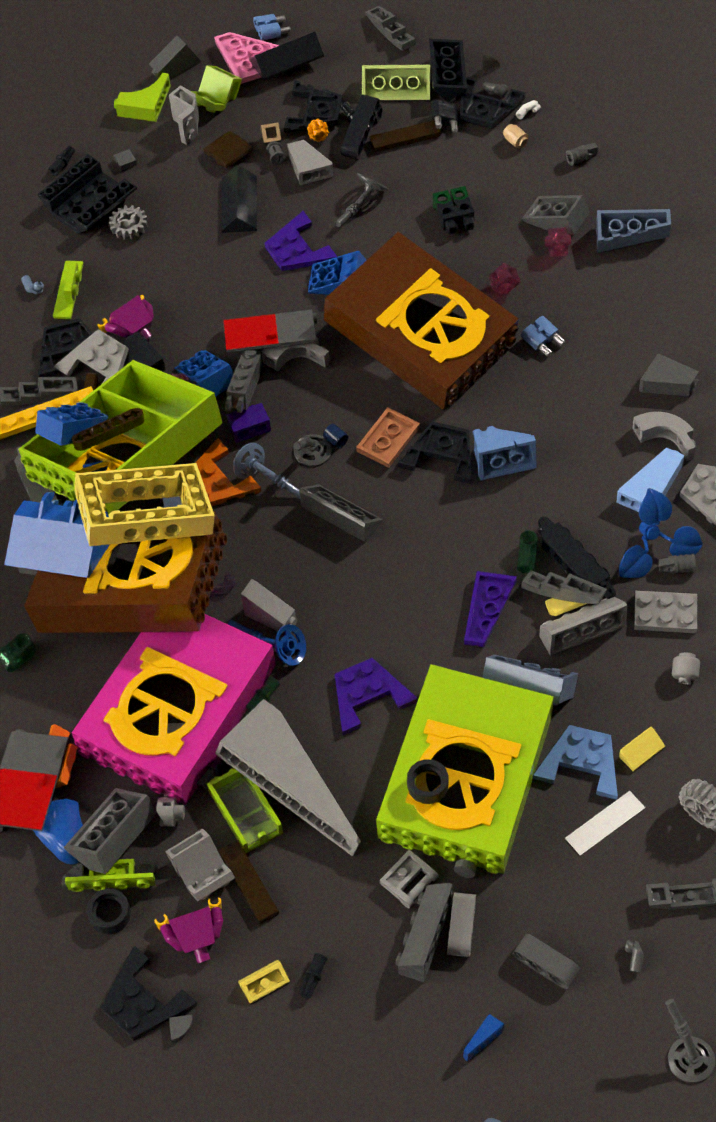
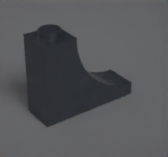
M138 331L123 340V344L129 348L127 353L129 357L128 363L135 360L162 372L166 370L163 357Z

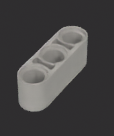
M454 892L447 955L470 957L476 906L475 894Z

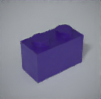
M262 403L251 405L247 410H243L242 413L233 411L226 415L228 428L235 443L271 431L270 419Z

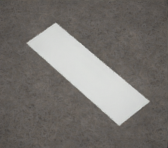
M628 791L565 837V839L579 855H582L645 807L631 791Z

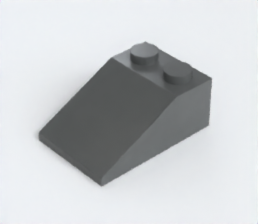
M583 195L538 196L522 220L557 235L571 236L575 235L590 211Z

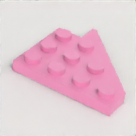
M231 32L214 37L215 43L230 72L242 78L241 84L261 78L249 61L250 57L280 46Z

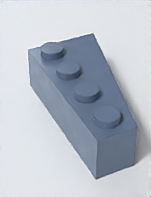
M670 209L597 210V253L669 237L671 228Z
M491 655L486 657L482 678L554 696L553 705H558L574 697L578 673L570 672L569 675L560 674L561 669L544 668L542 670L539 664L524 663V665H521V660Z

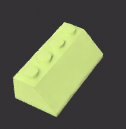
M362 65V95L376 97L380 100H430V65Z

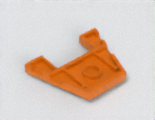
M219 438L195 462L197 463L211 506L225 503L231 498H243L245 494L252 492L254 494L260 493L261 487L252 476L233 485L217 467L215 462L229 454L227 447Z

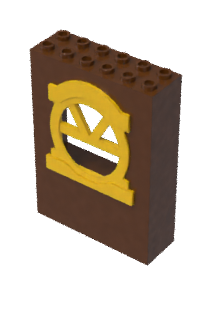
M397 232L331 292L325 298L324 305L325 322L443 410L448 405H453L457 396L460 393L464 394L472 382H476L484 370H488L493 361L503 355L507 347L513 346L519 329V318L400 232ZM438 294L448 297L451 301L414 334L406 321V309L422 295ZM459 305L464 310L467 319L450 317L448 315ZM441 323L467 329L459 339L449 343ZM435 328L441 344L431 343L423 340V338Z
M213 511L215 517L213 534L121 543L140 544L128 580H121L111 575L121 544L109 545L89 578L37 570L24 605L37 632L199 631L201 624L205 620V610L209 606V596L214 589L215 576L219 572V562L223 559L224 545H227V534L222 529V522L218 519L216 511ZM150 543H161L152 548H149ZM173 548L172 557L165 567H161L148 560L150 557ZM143 566L156 572V574L139 580Z

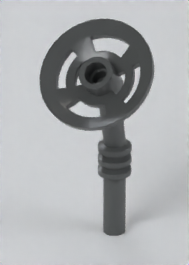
M357 173L359 179L365 184V191L335 221L336 226H342L350 217L355 216L360 211L362 204L375 190L389 191V188Z
M317 434L303 436L293 445L295 459L300 464L308 467L324 464L332 454L330 442ZM311 438H317V439H320V440H322V441L319 442V441L313 440V439H311ZM324 447H327L326 453L323 456H321L324 451ZM305 454L311 457L314 456L315 460H307L303 456Z
M668 999L665 1004L680 1038L670 1047L668 1053L669 1067L673 1074L682 1081L688 1083L704 1081L714 1070V1052L704 1040L691 1036L692 1031L688 1022L683 1019L674 999ZM684 1043L685 1048L682 1050V1052L676 1051V1049ZM697 1044H700L706 1049L709 1057L706 1056L704 1050ZM675 1060H678L679 1065L686 1070V1074L679 1070ZM702 1064L708 1066L703 1073L695 1075L694 1070L700 1068Z

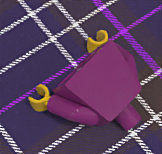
M138 295L112 312L109 318L110 322L104 318L102 320L104 324H97L98 328L104 333L111 332L124 338L138 331L149 341L153 337L148 330L154 318L153 306L144 299V295H140V297Z
M218 898L217 904H211L210 899H208V907L171 920L164 914V922L158 923L157 919H155V924L161 931L165 941L175 950L184 951V953L194 951L197 963L210 959L207 946L214 944L215 940L220 937L223 925L221 898Z

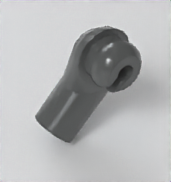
M484 82L482 85L484 91L492 92L498 96H505L509 90L505 84L499 85Z
M628 940L626 941L625 951L632 953L630 971L641 973L644 957L639 942Z

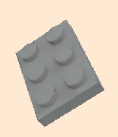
M635 590L634 630L697 633V594Z

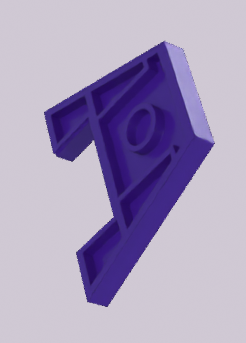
M304 211L265 242L266 250L281 271L312 266V264L337 257L329 245L313 252L299 234L300 231L312 226L311 220Z
M373 658L335 674L342 735L362 727L354 711L355 709L391 694L399 710L418 702V698Z

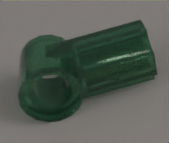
M527 530L522 532L519 539L517 570L526 574L530 570H535L538 538L533 531Z

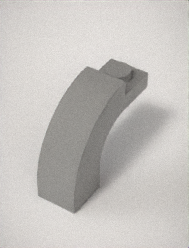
M317 337L316 342L270 347L262 350L263 363L276 371H279L287 361L297 357L308 358L325 368L330 363L329 351L325 347L319 346Z
M648 412L634 417L632 429L641 443L658 437L667 438L678 446L686 461L694 459L696 443L692 439L694 430L686 421L666 412Z

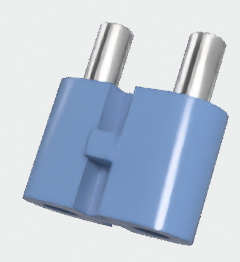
M274 14L256 16L253 19L254 27L258 32L260 40L280 38L281 34L291 32L290 27L280 28L278 24L279 22H285V16L275 17Z
M544 316L535 320L533 325L530 324L520 335L536 351L541 350L546 356H550L552 353L545 346L547 342L549 343L554 339L560 346L565 343V340L558 335L559 330Z

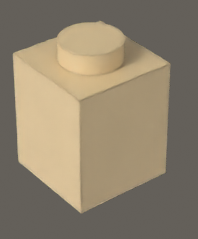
M279 123L261 125L263 143L281 140Z

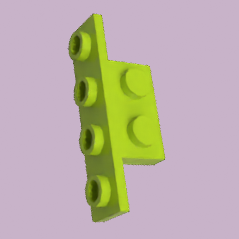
M65 261L53 312L54 319L72 318L76 296H78L79 282L82 279L83 261Z
M118 859L106 874L90 870L89 876L65 877L68 890L74 892H81L84 889L101 891L106 888L124 890L128 887L145 889L150 886H156L153 873L134 874V859Z

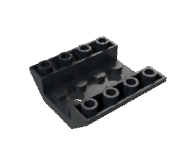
M87 154L39 192L38 197L54 218L78 234L88 230L137 190V186L125 178L118 183L102 172L100 161Z

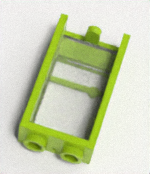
M231 768L228 773L216 776L207 783L210 796L213 798L245 853L283 834L282 824L259 786L236 769Z

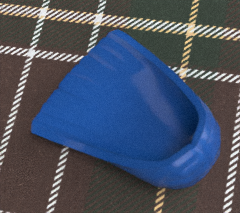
M69 799L51 801L43 831L33 830V832L60 861L71 865L79 863L64 848L83 826L79 813V804L77 801Z

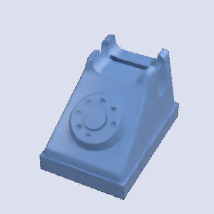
M494 426L487 427L486 431H481L480 429L473 430L474 454L480 481L537 468L536 439L534 435L497 429Z

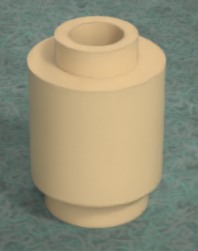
M509 124L504 129L503 135L505 139L517 149L524 148L528 144V134L517 125Z

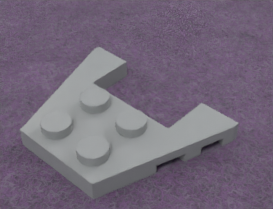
M98 329L54 367L70 377L81 361L106 377L102 382L103 384L123 368L129 348Z
M697 464L680 491V497L697 512L700 511L705 515L707 521L715 525L716 467Z

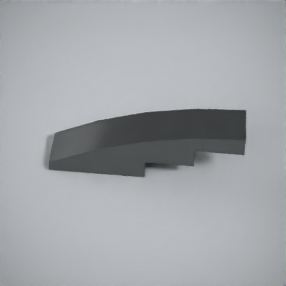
M381 6L365 12L374 26L400 50L404 51L416 45V39L406 32L405 26L397 22L396 15Z
M38 377V382H19L18 387H0V406L43 403L78 391L76 377Z
M532 570L527 574L521 585V588L543 596L587 604H598L607 591L606 588L572 574L564 578L549 572L546 577Z

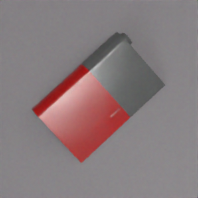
M312 309L224 320L226 352L316 342L314 324H317L316 312L312 313Z
M20 729L10 733L0 765V832L3 831L4 827L43 831L69 742L68 737L28 733Z

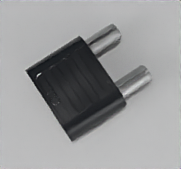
M440 100L432 101V118L436 128L440 129L442 124L451 126L452 132H457V124L459 123L457 106Z

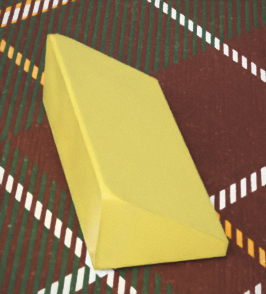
M554 598L545 601L551 616H558L587 604Z
M649 727L620 750L619 758L634 772L664 749L665 745L656 731Z
M279 960L238 981L250 1004L290 982Z

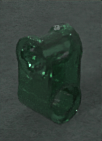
M25 633L18 634L9 643L0 648V661L5 665V669L8 672L17 670L20 665L35 654L36 648L31 637Z

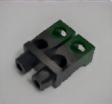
M466 186L450 189V194L448 190L433 193V207L438 214L443 231L447 230L449 235L458 232V227L464 226V229L467 231L474 229V209L472 208ZM457 193H463V196L456 197L455 195ZM439 197H446V200L438 201Z

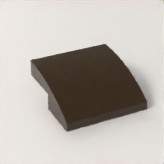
M228 131L204 147L203 150L205 155L215 158L218 165L228 168L250 153L253 148L240 136Z

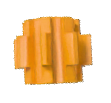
M316 119L308 124L307 130L310 139L320 142L328 137L329 131L326 122Z

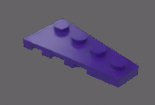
M476 572L464 638L465 645L485 647L517 581V576Z

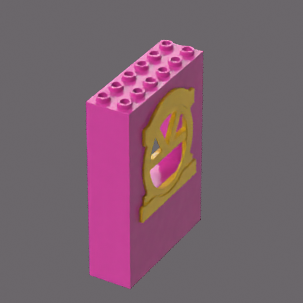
M206 614L199 631L141 632L72 731L74 743L78 747V753L86 759L90 757L96 760L104 768L108 766L114 769L120 776L124 777L126 775L138 785L144 784L150 787L156 794L162 793L168 796V798H176L177 804L180 802L186 805L198 787L197 782L208 770V765H212L217 758L215 753L220 741L240 722L275 668L273 645ZM170 674L192 686L195 693L194 710L190 714L138 689V686L151 677ZM131 697L148 704V706L132 715L128 714ZM159 710L158 736L144 734L133 726L134 723ZM168 714L185 722L182 727L169 734L167 733Z

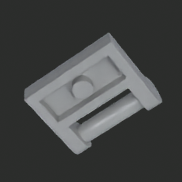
M408 850L380 879V884L398 898L405 907L410 908L414 904L413 900L432 881L435 882L439 875L417 855ZM422 871L425 876L408 894L404 893L403 890Z

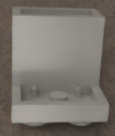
M180 85L169 94L173 120L179 126L181 142L187 145L198 135L199 113L196 94Z
M204 829L199 830L165 851L177 875L181 876L189 893L197 902L208 898L212 892L227 886L235 878L232 871L224 864L210 835Z

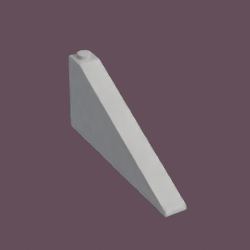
M263 699L220 741L215 754L353 856L361 840L282 713Z

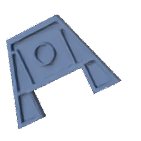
M569 725L534 773L533 779L554 784L558 767L563 766L599 775L600 779L596 794L617 800L618 794L611 735Z

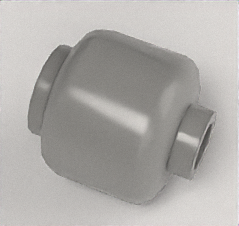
M679 653V656L673 659L672 676L678 680V683L689 685L691 681L699 678L700 660L696 658L695 654Z

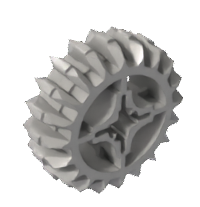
M692 779L681 788L682 790L678 797L680 804L684 806L683 809L695 821L706 826L707 829L711 828L713 831H716V788L713 784H708L707 781Z

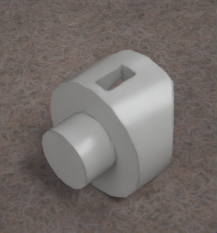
M158 798L156 812L160 816L159 825L175 827L177 819L184 820L185 806L177 805L176 798Z

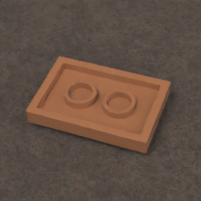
M387 407L358 444L356 450L358 453L390 468L419 430L420 423Z

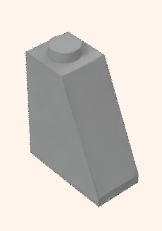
M305 140L287 144L288 156L300 185L334 177L332 162Z
M250 580L241 593L245 616L276 631L284 625H296L295 609L257 581Z

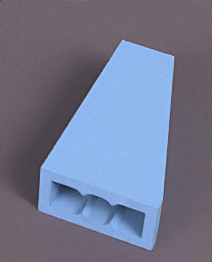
M665 448L619 488L616 503L639 512L640 505L648 488L657 490L666 496L683 467L684 455L676 450Z

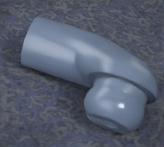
M28 275L21 278L27 292L34 294L43 292L44 284L42 282L38 284L37 281L33 284Z

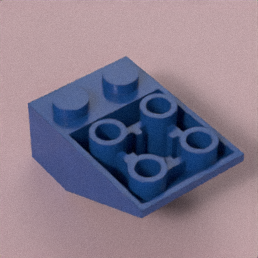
M358 250L312 264L308 293L329 295L366 261L365 257Z
M206 350L197 352L195 356L180 362L174 368L184 381L214 392L215 397L228 389L234 374L230 364Z
M82 402L72 406L61 405L58 408L46 407L45 410L37 411L35 433L60 446L73 444L72 437L75 434L106 421L108 416L101 413V410L90 408L88 404Z

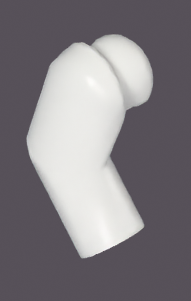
M535 100L523 104L516 112V117L523 119L528 111L532 109L536 113L541 106Z

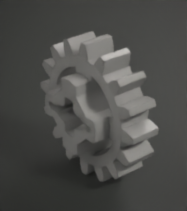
M126 205L124 209L117 208L118 212H112L113 216L109 217V226L112 234H116L117 238L123 236L124 240L127 237L133 239L134 235L139 237V232L144 233V228L148 227L145 211H141L140 207L134 209L133 205L130 208H127Z

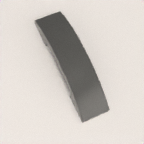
M716 878L712 879L709 883L669 886L668 883H658L645 886L649 907L693 909L716 905Z

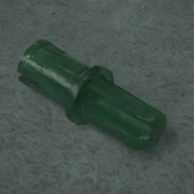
M269 677L267 682L255 691L256 694L246 705L249 712L263 699L267 702L270 700V696L280 686V683L275 678Z

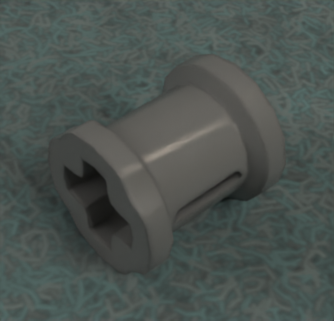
M277 141L270 142L266 147L267 152L271 156V162L276 165L283 163L286 159L284 152L281 150V143Z

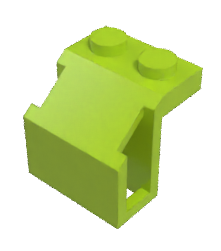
M207 65L199 91L191 92L196 94L198 106L203 105L207 111L212 113L223 111L230 100L234 101L236 99L242 78L217 66Z

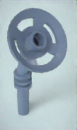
M248 443L237 452L233 461V471L238 478L244 480L249 476L254 477L260 472L274 481L273 484L277 483L278 487L281 486V489H286L300 499L297 487L289 483L288 479L285 480L284 476L281 477V474L277 475L263 465L265 453L259 444ZM254 449H258L261 455L255 452ZM248 452L249 455L244 459V463H240L242 457ZM240 470H243L247 475H243Z

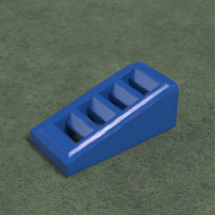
M489 1014L464 1049V1059L469 1061L502 1034L505 1024Z

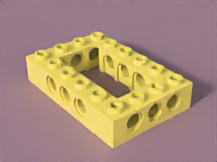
M197 463L75 473V496L89 546L213 534L215 515ZM180 497L182 505H177V507H157L155 509H136L122 512L120 510L112 511L109 517H106L105 503Z

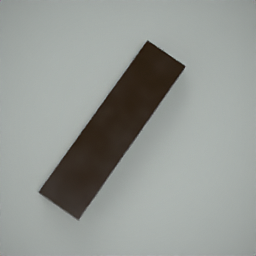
M429 121L371 135L369 139L374 152L439 137L441 132L440 129L436 128L434 121Z
M236 840L219 849L220 856L235 876L234 880L259 924L279 914V910L239 841Z

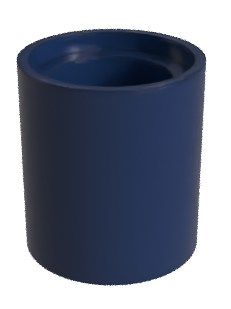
M334 423L330 424L323 432V437L337 449L342 448L349 438Z

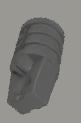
M595 143L567 150V162L573 166L597 155L598 146Z
M673 555L668 558L659 559V572L675 574L680 572H696L695 555Z

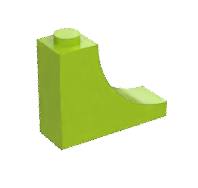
M162 73L154 84L145 89L135 92H120L118 98L114 101V109H116L117 116L156 122L171 87L169 74Z

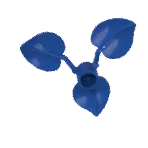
M648 488L639 508V517L643 521L639 525V531L643 535L641 539L644 542L645 549L635 545L626 551L619 566V576L622 578H639L645 576L650 571L653 560L647 554L649 551L647 540H654L661 536L672 542L669 551L672 555L677 556L685 554L695 555L702 548L703 542L701 537L693 527L683 526L677 529L674 533V539L660 532L657 525L660 524V521L670 518L672 505L669 499L657 490Z

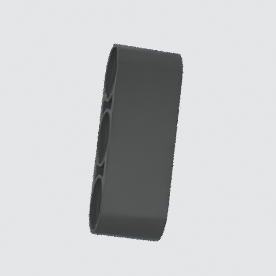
M525 934L513 951V955L519 961L564 989H569L581 971V968L574 961L530 934Z

